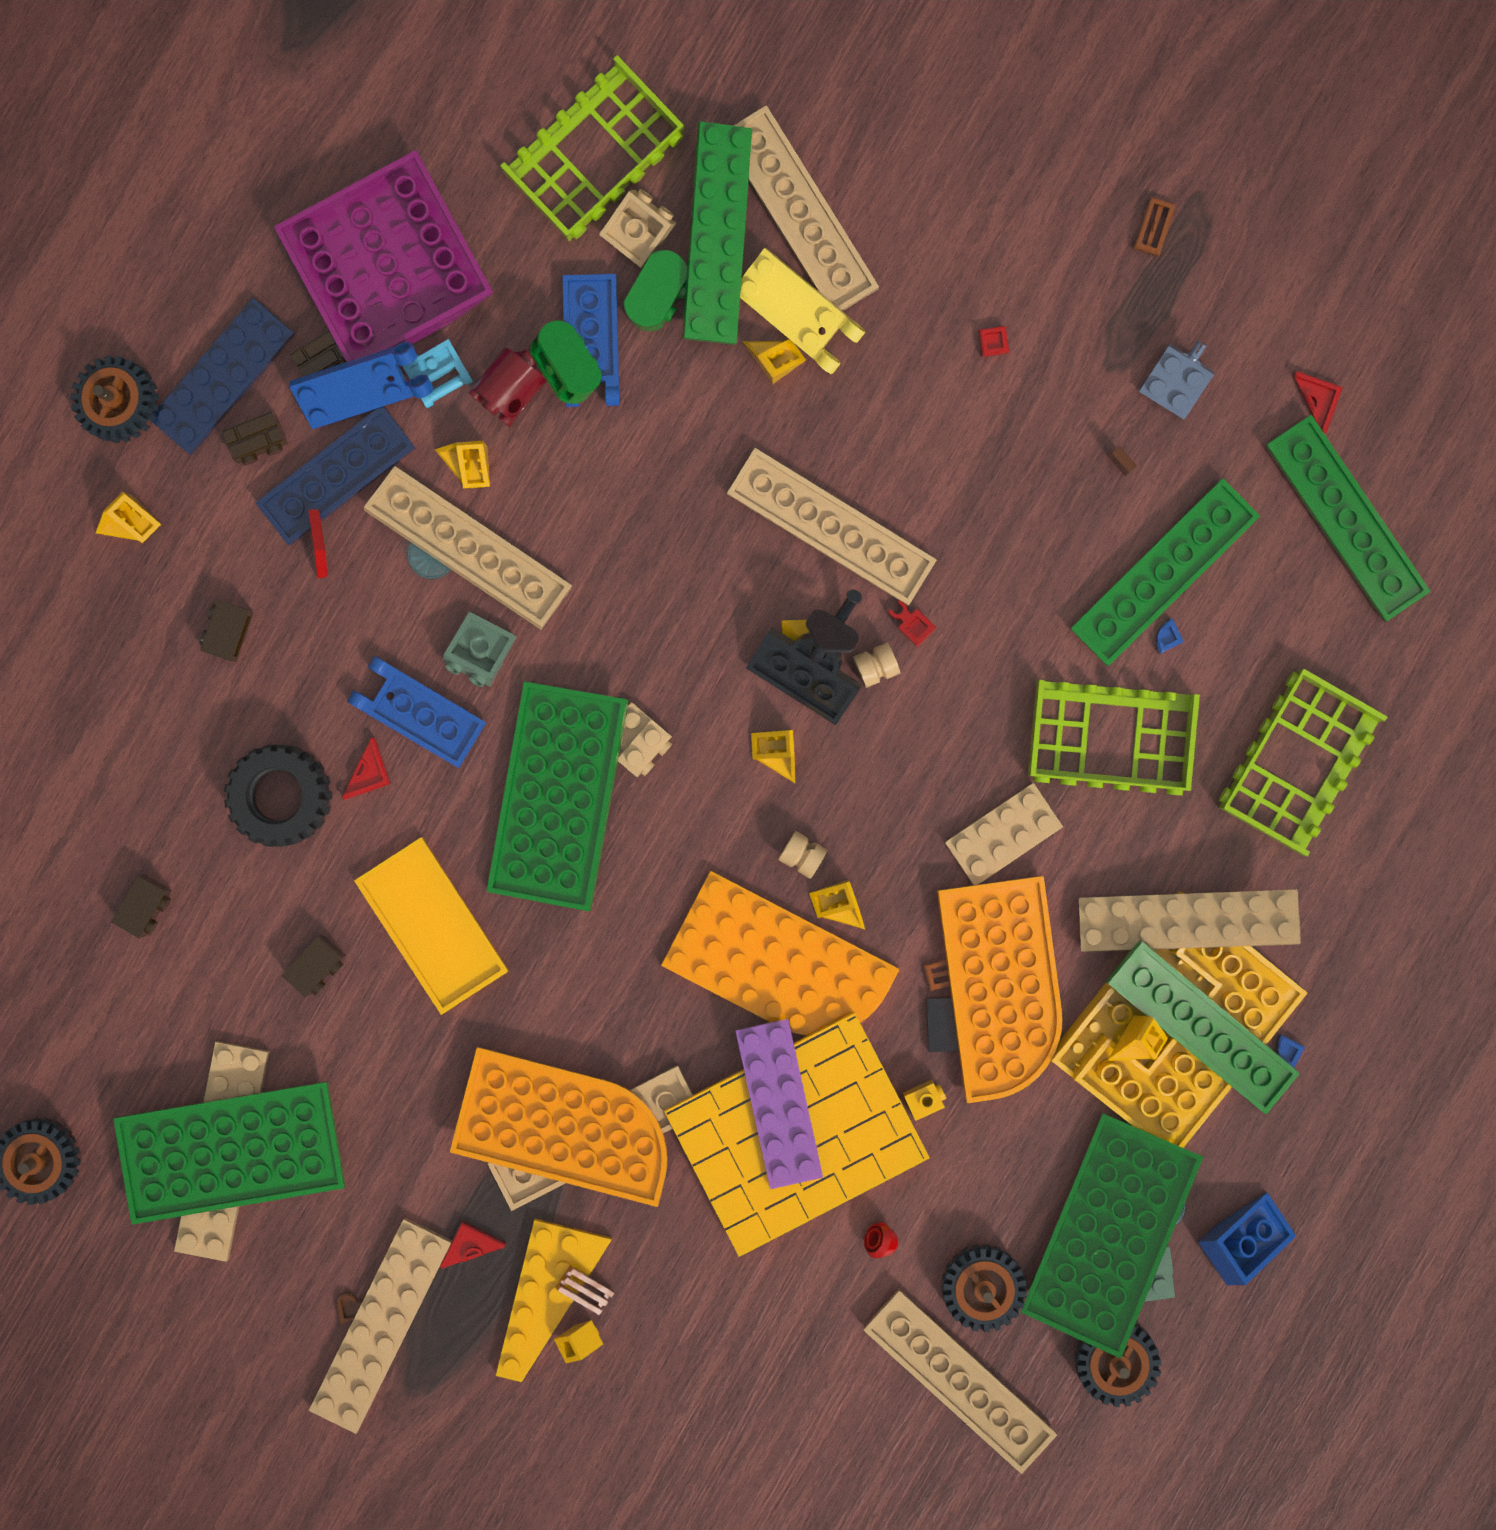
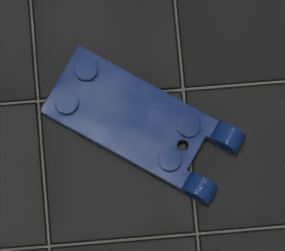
M616 274L563 275L564 322L574 327L576 332L583 338L584 344L591 356L598 362L599 369L602 372L600 383H605L606 406H620ZM566 403V407H580V403Z
M402 342L395 347L291 380L289 385L312 429L410 397L424 398L431 394L434 389L429 377L425 374L406 381L398 366L409 365L417 359L418 355L411 342ZM393 376L394 379L390 380L387 377Z
M374 655L367 667L387 680L374 701L353 690L347 702L455 767L460 768L487 722ZM389 692H392L394 694V698L392 700L387 699V694Z

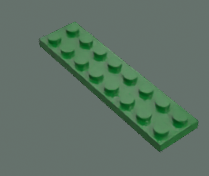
M702 121L698 123L682 339L730 345L737 344L752 128Z
M1312 415L1265 445L1384 622H1387L1431 592Z
M1222 478L1070 630L1108 667L1260 515Z
M1141 940L1136 943L1105 981L1142 1013L1153 1017L1165 1032L1264 1114L1271 1110L1300 1074Z

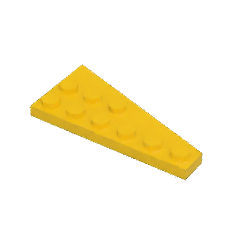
M535 1218L496 1376L519 1382L523 1381L573 1302V1299L557 1291L556 1285L570 1265L590 1275L611 1242L612 1237ZM573 1274L570 1277L581 1285L585 1283ZM567 1283L564 1285L578 1294L579 1291Z

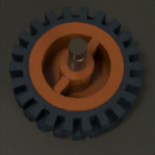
M105 356V361L99 358L93 360L94 366L87 364L84 367L87 370L86 374L79 372L77 375L81 379L80 383L74 382L72 388L77 390L76 394L71 393L70 399L75 401V404L71 405V409L77 413L74 416L76 421L82 423L80 426L84 430L107 442L120 443V440L129 442L131 441V436L134 438L140 437L139 431L141 429L146 432L150 428L146 425L148 420L154 422L156 418L151 415L152 411L158 412L159 408L155 404V400H159V394L154 392L158 388L156 383L151 381L153 378L141 366L119 356H116L115 359L111 356Z
M34 1118L9 1128L10 1130L0 1136V1190L6 1189L8 1191L7 1197L10 1199L16 1197V1202L21 1204L25 1201L28 1202L27 1205L43 1204L60 1196L67 1191L68 1187L72 1186L74 1177L78 1176L79 1173L77 1166L81 1164V1158H77L80 1149L79 1147L75 1148L73 1143L76 1142L74 1136L71 1138L68 1136L70 1131L67 1128L61 1129L60 1123H50V1119L44 1118L39 1120V1118Z
M977 1244L972 1245V1249H962L960 1255L955 1254L952 1257L953 1261L951 1263L948 1262L946 1272L942 1276L943 1284H941V1289L948 1311L956 1321L961 1322V1325L965 1328L971 1327L972 1331L978 1332V1329H982L984 1332H990V1329L995 1328V1331L1000 1330V1326L1003 1324L1008 1326L1011 1324L1010 1320L1013 1317L1015 1319L1018 1317L1019 1309H1023L1025 1304L1023 1300L1024 1297L1026 1298L1027 1293L1025 1290L1026 1281L1019 1265L1009 1253L1003 1252L1001 1248L996 1246L992 1248L990 1245L984 1244V1247H979Z
M1138 1324L1134 1326L1121 1359L1083 1341L1077 1345L1078 1353L1075 1354V1367L1079 1379L1086 1391L1094 1399L1101 1400L1102 1404L1108 1405L1111 1403L1114 1407H1120V1404H1124L1126 1407L1132 1406V1401L1141 1402L1142 1399L1140 1397L1144 1394L1148 1397L1151 1394L1149 1389L1152 1386L1156 1387L1158 1383L1156 1377H1160L1161 1374L1159 1369L1161 1359L1158 1355L1160 1353L1149 1334L1144 1329H1141Z

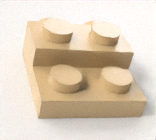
M642 189L638 192L631 190L627 193L599 234L640 268L644 267L650 255L655 252L659 245H662L676 225V222L672 220L673 213L663 206L657 208L651 203L653 200L652 196Z
M632 702L627 707L618 762L636 777L640 774L646 776L655 765L652 762L658 753L663 756L672 746V743L669 742L672 736Z

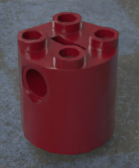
M505 347L469 390L468 394L479 403L484 400L485 402L482 406L492 415L499 413L497 418L510 427L547 381L542 376L541 370L529 351L524 349L523 351L513 352Z

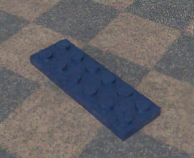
M252 298L159 406L158 412L155 411L152 414L156 417L152 423L188 454L192 455L295 334Z
M385 407L377 408L255 503L287 545L291 546L311 530L308 510L318 509L322 522L414 451L416 447Z

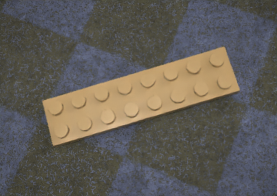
M767 105L735 124L734 126L752 128L749 182L816 290L841 311L846 310L878 290L877 282Z
M754 448L727 492V495L889 595L902 601L907 606L910 605L937 561L932 556Z
M394 466L364 506L365 512L540 630L543 629L571 590V584L396 466Z
M1298 889L1079 898L1081 952L1132 950L1139 940L1152 950L1301 944Z
M216 1041L204 1102L262 1092L270 1051ZM239 1206L181 1216L174 1252L227 1262L230 1257Z
M678 1065L629 1089L652 1110L663 1133L673 1129L664 1110L693 1095ZM487 1163L511 1211L565 1184L561 1181Z
M407 1218L403 1219L309 1409L310 1412L357 1434L452 1240Z
M900 1289L890 1297L863 1327V1330L1021 1474L1058 1435L1051 1426Z

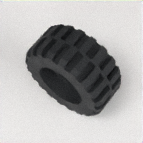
M265 745L262 748H255L249 751L246 757H241L236 762V768L230 770L228 774L230 778L229 784H225L224 792H227V800H224L225 808L230 810L231 814L228 817L231 823L235 822L238 826L236 830L241 835H247L249 837L248 840L268 847L294 845L310 838L325 823L324 818L326 815H329L331 809L329 799H332V791H329L328 785L331 782L329 776H325L323 772L325 769L320 762H316L314 756L309 752H304L301 748L295 746ZM275 770H282L292 774L298 780L302 789V802L298 812L291 818L283 821L266 818L258 809L255 800V790L259 780L265 774Z

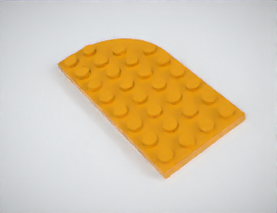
M713 871L709 872L661 965L769 1022L788 1018L791 1032L807 1036L852 1012H855L860 1023L864 1021L882 1003L900 970L892 964Z
M1044 876L937 890L966 1103L999 1099L1024 1089L1042 1074L1057 1050L1062 1031V1008Z
M477 1047L450 1149L451 1153L658 1207L667 1172V1146L662 1128L656 1116L642 1099L627 1088L607 1080Z

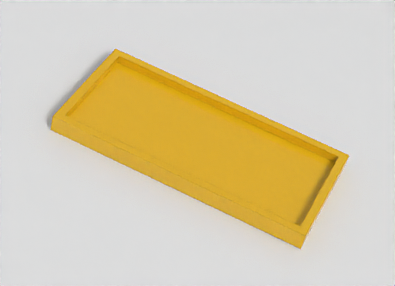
M423 837L354 880L441 1015L509 971Z

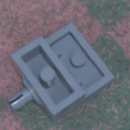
M1197 340L1190 353H1186L1169 343L1139 392L1180 418L1185 419L1214 376L1215 371L1198 360L1207 345L1204 343L1201 345V341Z

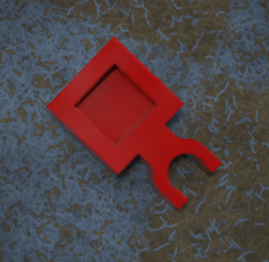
M899 600L898 605L903 608L902 613L895 614L890 609L888 614L894 620L902 622L898 630L918 648L936 630V626L918 609L910 614L906 604Z

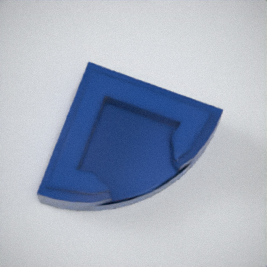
M1172 618L1167 620L1157 633L1156 648L1158 654L1184 642Z
M1281 1034L1278 1036L1276 1045L1278 1055L1295 1068L1305 1047Z

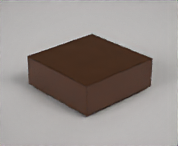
M1121 447L1115 449L1108 456L1125 476L1136 468V464Z

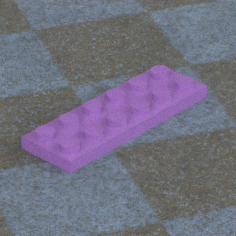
M788 1018L737 1029V1040L770 1189L823 1178Z

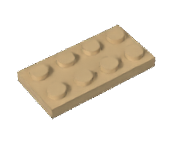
M1031 783L944 843L971 883L978 885L1063 828V826L1035 784Z

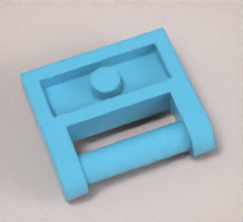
M449 339L418 356L411 364L402 366L409 379L425 374L433 382L455 368L460 374L434 389L428 396L421 398L427 409L434 405V401L464 384L467 386L473 383L472 378Z

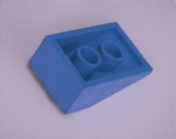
M1267 1192L1215 1225L1198 1243L1227 1286L1246 1285L1296 1235Z

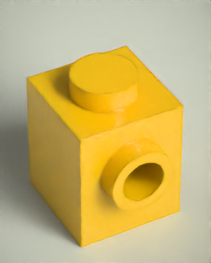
M932 1080L903 1092L915 1121L945 1108L942 1101L946 1099V1096L940 1084L935 1086Z
M592 1320L575 1324L554 1339L565 1363L582 1360L603 1345L599 1331L594 1326Z

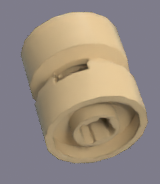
M888 642L874 647L872 654L865 651L853 656L855 666L865 688L879 683L882 676L885 679H889L901 674Z
M795 831L778 860L789 867L797 866L799 873L811 879L828 850L816 842L810 844L806 836Z

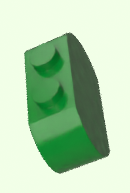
M668 250L652 253L624 300L627 317L636 328L643 331H656L661 329L666 321L670 323L675 316L677 308L674 306L679 298L682 300L685 298L687 265L678 254Z
M551 321L545 324L532 340L530 354L559 400L568 404H579L584 402L598 387L602 377L598 362L591 356L584 344L583 338L571 324L564 321Z

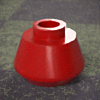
M877 1222L870 1226L864 1237V1247L867 1254L872 1258L892 1255L898 1248L896 1232L884 1222Z

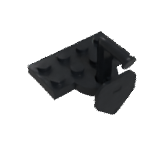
M855 589L847 592V597L835 616L824 610H814L806 621L809 633L800 635L795 641L771 627L746 667L755 675L835 725L862 686L861 683L840 670L842 665L841 653L852 652L859 641L857 632L845 624L856 604L862 600L861 593Z

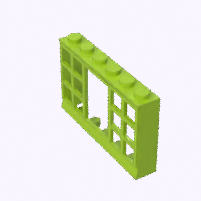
M618 55L613 58L615 66L606 75L600 73L595 78V85L588 92L584 93L581 91L575 97L576 103L566 112L563 109L559 111L556 115L557 121L547 130L545 128L540 129L536 134L537 140L528 148L525 146L520 148L517 152L518 158L509 166L505 162L500 165L503 173L555 226L568 242L573 237L578 239L587 230L585 226L592 219L597 221L606 212L605 207L611 201L615 203L620 200L626 192L624 189L631 182L633 184L639 182L645 175L644 170L650 164L653 166L658 164L664 157L663 152L669 146L674 148L684 138L682 135L684 133V125ZM627 79L638 90L639 94L625 106L613 92ZM607 97L621 109L608 123L595 111ZM643 98L657 111L644 124L630 111ZM589 114L638 164L604 197L556 147ZM626 115L639 129L624 142L612 127ZM662 116L673 127L674 131L660 143L648 128ZM642 134L656 146L643 160L629 147ZM552 150L564 165L550 177L538 163ZM532 168L546 181L534 193L521 180ZM570 169L582 183L567 196L555 181ZM550 186L563 199L552 211L538 198ZM587 187L599 202L585 214L572 200ZM567 205L581 218L569 230L556 217Z
M1299 669L1297 672L1293 671L1289 675L1285 683L1288 686L1283 696L1279 695L1272 705V709H1274L1270 719L1266 718L1259 728L1261 735L1256 742L1252 741L1247 748L1245 755L1248 757L1243 765L1239 764L1232 775V778L1235 780L1231 787H1226L1219 798V801L1222 802L1219 809L1269 836L1299 855L1308 857L1310 851L1306 850L1309 842L1312 837L1316 838L1321 832L1320 823L1326 814H1330L1333 811L1335 805L1332 802L1338 792L1346 788L1348 782L1345 780L1351 769L1357 768L1360 764L1361 758H1359V755L1365 745H1370L1375 736L1372 733L1378 722L1386 721L1387 716L1311 672ZM1302 679L1319 688L1310 705L1293 696ZM1324 691L1341 700L1332 717L1315 708ZM1289 701L1306 710L1297 727L1280 718ZM1346 704L1363 713L1354 730L1337 721ZM1311 714L1328 722L1319 739L1303 731ZM1277 723L1338 757L1315 798L1254 764ZM1333 726L1350 735L1341 752L1324 743ZM1250 769L1267 777L1258 795L1241 786ZM1273 781L1289 790L1280 807L1264 799ZM1238 790L1255 800L1247 815L1230 806ZM1294 794L1311 803L1302 820L1285 811ZM1260 803L1277 812L1269 827L1252 819ZM1282 816L1299 825L1291 840L1274 831Z
M1037 680L1027 776H1034V782L1050 783V778L1061 779L1060 784L1076 786L1077 781H1087V787L1103 788V783L1114 784L1113 789L1128 791L1130 790V785L1140 786V792L1156 793V788L1167 789V794L1183 796V790L1191 791L1200 695ZM1043 699L1060 700L1058 720L1041 718ZM1065 701L1085 703L1083 722L1064 721ZM1091 703L1138 707L1131 777L1084 773ZM1144 708L1163 710L1161 729L1142 728ZM1169 710L1188 712L1186 732L1167 730ZM1041 724L1057 725L1055 745L1039 744ZM1063 726L1082 728L1081 747L1061 746ZM1141 733L1160 735L1159 755L1139 753ZM1166 735L1185 737L1184 757L1165 755ZM1038 749L1055 750L1053 770L1037 769ZM1061 751L1080 753L1078 772L1059 771ZM1139 758L1158 760L1156 780L1137 778ZM1164 761L1183 762L1181 782L1162 780Z

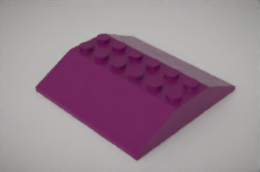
M416 150L274 226L346 362L395 347L402 342H411L413 344L452 323L493 294L491 287Z

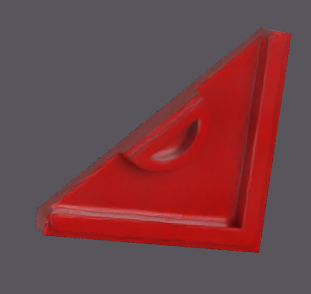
M1295 371L1293 377L1307 407L1323 433L1326 434L1343 387Z
M318 509L308 510L317 578H325L328 575L320 512Z
M375 737L369 740L347 789L342 795L343 800L391 784Z
M462 1221L440 1267L444 1269L445 1267L471 1260L486 1253L503 1249L506 1242Z

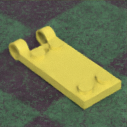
M767 248L763 249L741 278L740 298L830 374H833L841 363L824 347L837 330L841 329L848 338L856 343L866 332L858 323L853 321ZM821 327L825 328L826 333L824 335H821L819 333V329Z

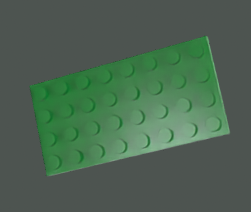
M524 681L486 892L578 910H592L629 700Z
M328 1081L113 1118L131 1225L338 1190L346 1187Z
M1103 1113L1020 1313L1121 1359L1204 1157Z

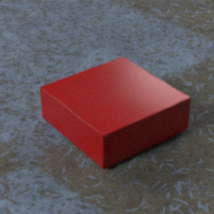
M1006 326L979 329L982 357L1009 354Z

